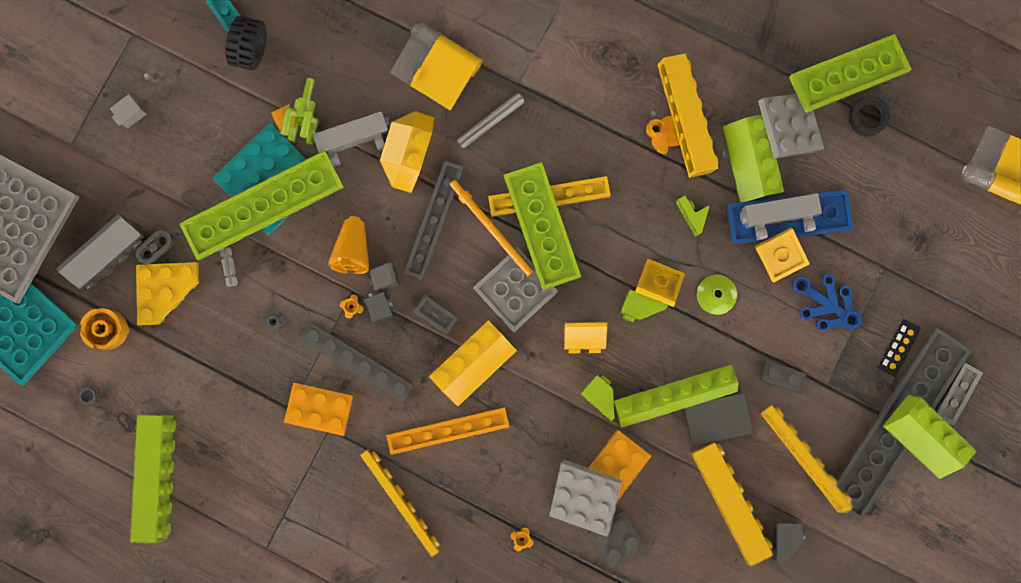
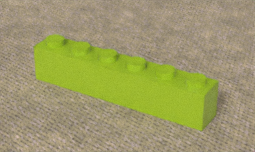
M731 364L615 400V412L620 426L623 428L738 392L739 382Z

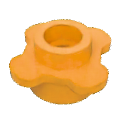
M351 295L350 298L340 302V307L343 308L346 318L351 319L353 315L363 312V306L359 304L356 295Z
M526 527L518 532L513 531L510 535V538L514 541V549L516 551L533 546L534 542L529 536L530 530Z

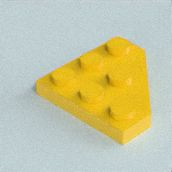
M199 263L136 265L137 325H160L165 320V317L183 301L191 289H194L199 284Z

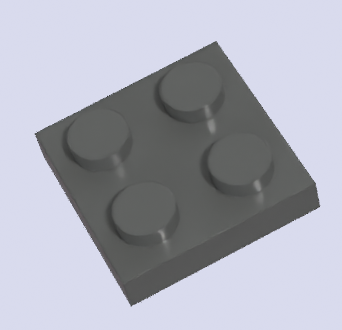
M623 511L613 517L608 537L592 531L589 532L590 537L611 569L645 547V544Z

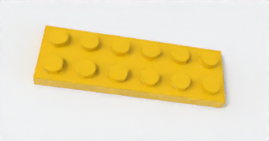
M771 405L760 413L838 513H846L853 508L850 504L852 501L844 491L841 493L836 487L838 483L831 474L827 475L823 470L824 465L817 457L813 458L809 453L811 449L804 440L800 441L796 436L797 431L790 423L787 425L782 419L784 415L778 407L774 408Z

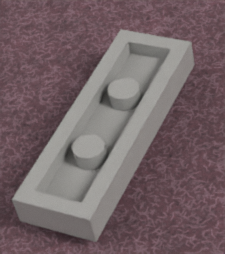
M967 363L962 365L935 411L950 426H954L983 374V372Z

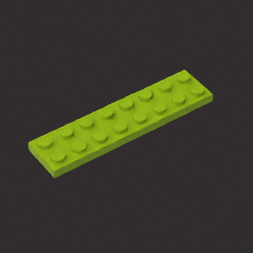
M323 151L179 224L196 259L201 260L344 187L326 151Z

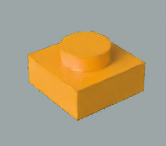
M289 104L271 112L280 132L286 109L291 108ZM293 119L291 122V126L295 124V120Z

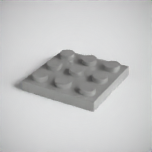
M797 94L767 97L758 100L774 159L818 152L824 149L814 111L805 113Z
M518 247L515 250L534 271L531 275L527 277L510 255H508L473 287L476 293L513 333L558 293L555 287L542 290L534 264Z
M563 460L549 516L608 537L623 480Z

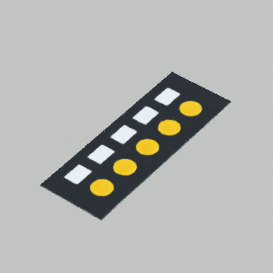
M902 319L877 368L896 377L921 328Z

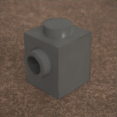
M378 290L368 294L369 298L364 299L374 323L394 316L391 310L394 304L390 295L386 296L384 292L380 293Z

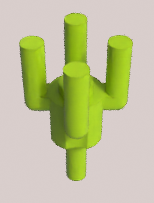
M307 78L303 97L295 100L294 109L289 107L285 112L281 134L288 136L287 140L291 143H295L298 126H302L300 136L307 138L306 144L314 145L313 134L317 132L319 120L313 117L315 102L310 100L315 81L312 78ZM293 119L295 120V124L291 126V122Z

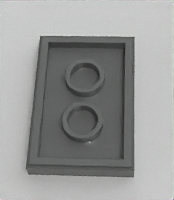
M744 393L717 398L684 408L692 446L753 433Z

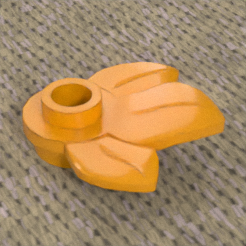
M666 116L661 120L653 119L647 124L646 132L652 138V146L659 153L667 154L669 146L680 145L672 116ZM653 127H657L659 132H654Z

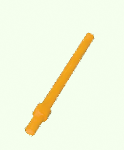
M453 180L449 185L459 196L458 199L469 207L527 277L531 275L534 271L472 200V195L465 191L456 180Z

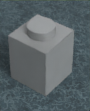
M129 94L110 108L114 114L111 116L119 126L122 124L126 128H129L146 115L135 98Z

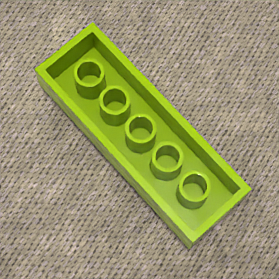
M137 415L130 542L157 543L167 539L168 535H170L171 524L168 523L172 512V503L169 500L170 494L173 491V482L170 480L171 473L174 471V461H172V452L175 450L173 432L176 430L174 415Z

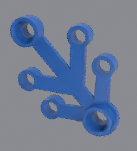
M827 274L821 279L822 285L826 287L828 299L811 288L807 278L799 277L793 281L792 288L796 293H805L823 306L812 309L808 307L802 308L799 311L801 319L808 320L813 316L834 313L840 317L829 321L826 319L818 320L816 322L817 330L826 331L829 328L843 326L847 330H855L860 327L862 318L853 309L851 288L843 286L838 290V295L843 298L844 310L838 306L833 275ZM826 277H829L831 279L830 284H827L825 282ZM798 282L803 284V289H798ZM844 288L848 290L847 296L842 294ZM804 310L809 312L808 317L803 316ZM849 316L853 317L854 322L852 324L848 322ZM822 321L826 324L824 329L820 327V322Z

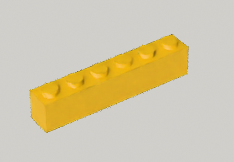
M686 53L665 57L657 65L688 176L691 178L712 173L718 169V158L714 154L713 140L707 130V119L702 112V101L696 91L697 84L692 77L691 63L687 59Z
M711 442L691 452L746 563L753 566L772 556L773 554L770 549L773 546L768 537L764 538L761 533L763 527L758 518L754 519L751 513L754 510L749 500L745 501L741 493L744 490L739 481L735 482L732 476L735 473L730 463H725L722 457L725 453L720 444L716 445L715 442Z

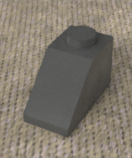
M387 263L370 270L371 276H368L370 288H374L375 291H383L400 286L396 267L392 263Z
M773 521L774 564L782 566L803 545V540L806 538V530L803 524L799 522Z

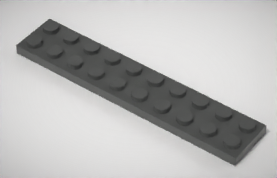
M939 328L933 330L836 479L838 483L836 487L841 493L844 491L852 501L850 504L853 508L847 513L859 521L863 520L908 450L883 425L908 395L922 398L934 410L972 351Z

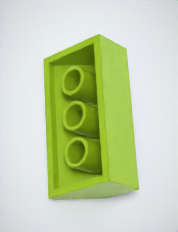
M762 114L747 117L723 126L740 203L780 196L784 192L777 159H774Z
M908 395L883 425L887 431L939 479L965 467L977 452L937 412L919 397Z

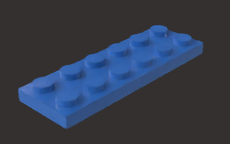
M848 190L818 193L822 214L813 217L816 226L815 230L805 232L803 219L765 225L768 238L758 241L756 239L755 227L746 229L745 224L741 223L740 212H742V208L747 205L799 196L727 204L731 243L735 245L766 241L789 228L794 230L797 237L853 230Z

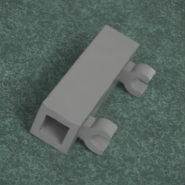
M381 111L315 133L313 137L318 152L326 151L333 167L341 165L337 154L339 151L375 140L378 151H382L385 145L382 137L388 135V128H390L391 124L388 116L384 117Z
M817 193L747 205L740 212L741 223L745 224L746 229L755 227L757 241L768 238L765 225L803 219L804 231H813L816 229L813 217L822 214L819 195Z

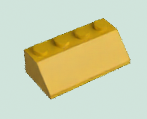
M488 320L429 377L459 406L517 350Z

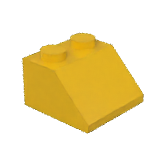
M565 323L564 350H569V354H579L581 350H589V353H601V349H606L607 323Z

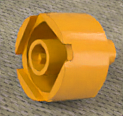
M93 309L84 315L80 323L82 340L85 344L95 349H115L125 341L129 333L126 319L119 312L110 309Z

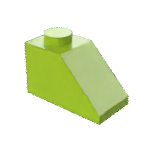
M629 290L619 314L623 315V319L634 323V320L639 321L664 311L668 305Z
M596 375L580 394L612 421L615 416L613 389L610 387L611 382L603 375L601 377Z

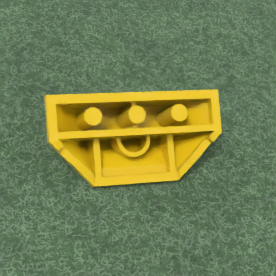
M415 111L391 123L380 163L393 188L409 193L412 192L432 135L435 117Z

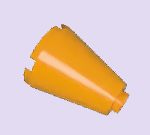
M350 216L349 219L344 221L329 259L331 269L348 274V270H354V274L368 272L369 259L365 223L361 218Z

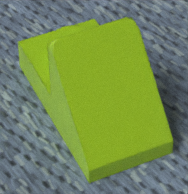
M683 196L676 201V204L693 234L697 237L703 231L709 206L695 213L694 210L696 208L692 200Z

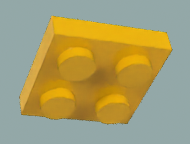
M792 228L754 246L773 283L810 264Z
M647 259L635 292L674 307L685 273Z

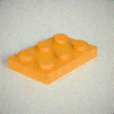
M293 383L284 423L344 436L354 396Z

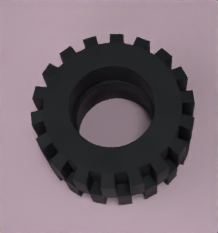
M237 16L233 20L227 34L225 46L226 61L229 65L251 71L258 67L266 46L267 32L264 21L244 16Z

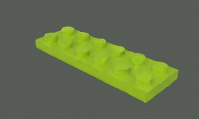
M894 34L791 74L789 79L805 113L906 74L912 69Z
M542 162L505 174L504 179L542 290L581 278Z

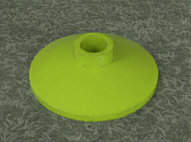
M711 275L699 284L697 300L704 311L713 315H721L730 311L735 305L737 290L729 278L723 275ZM716 290H719L722 295L720 298H717L715 296Z

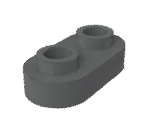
M164 230L156 231L138 247L136 251L138 261L143 264L155 263L172 247V235ZM162 238H166L164 245L161 244ZM148 251L151 252L150 258H146V253Z

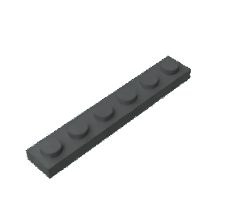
M444 161L406 265L405 275L424 280L455 195V191L449 184L453 180L459 183L464 167Z
M311 322L299 339L401 402L405 401L414 386Z

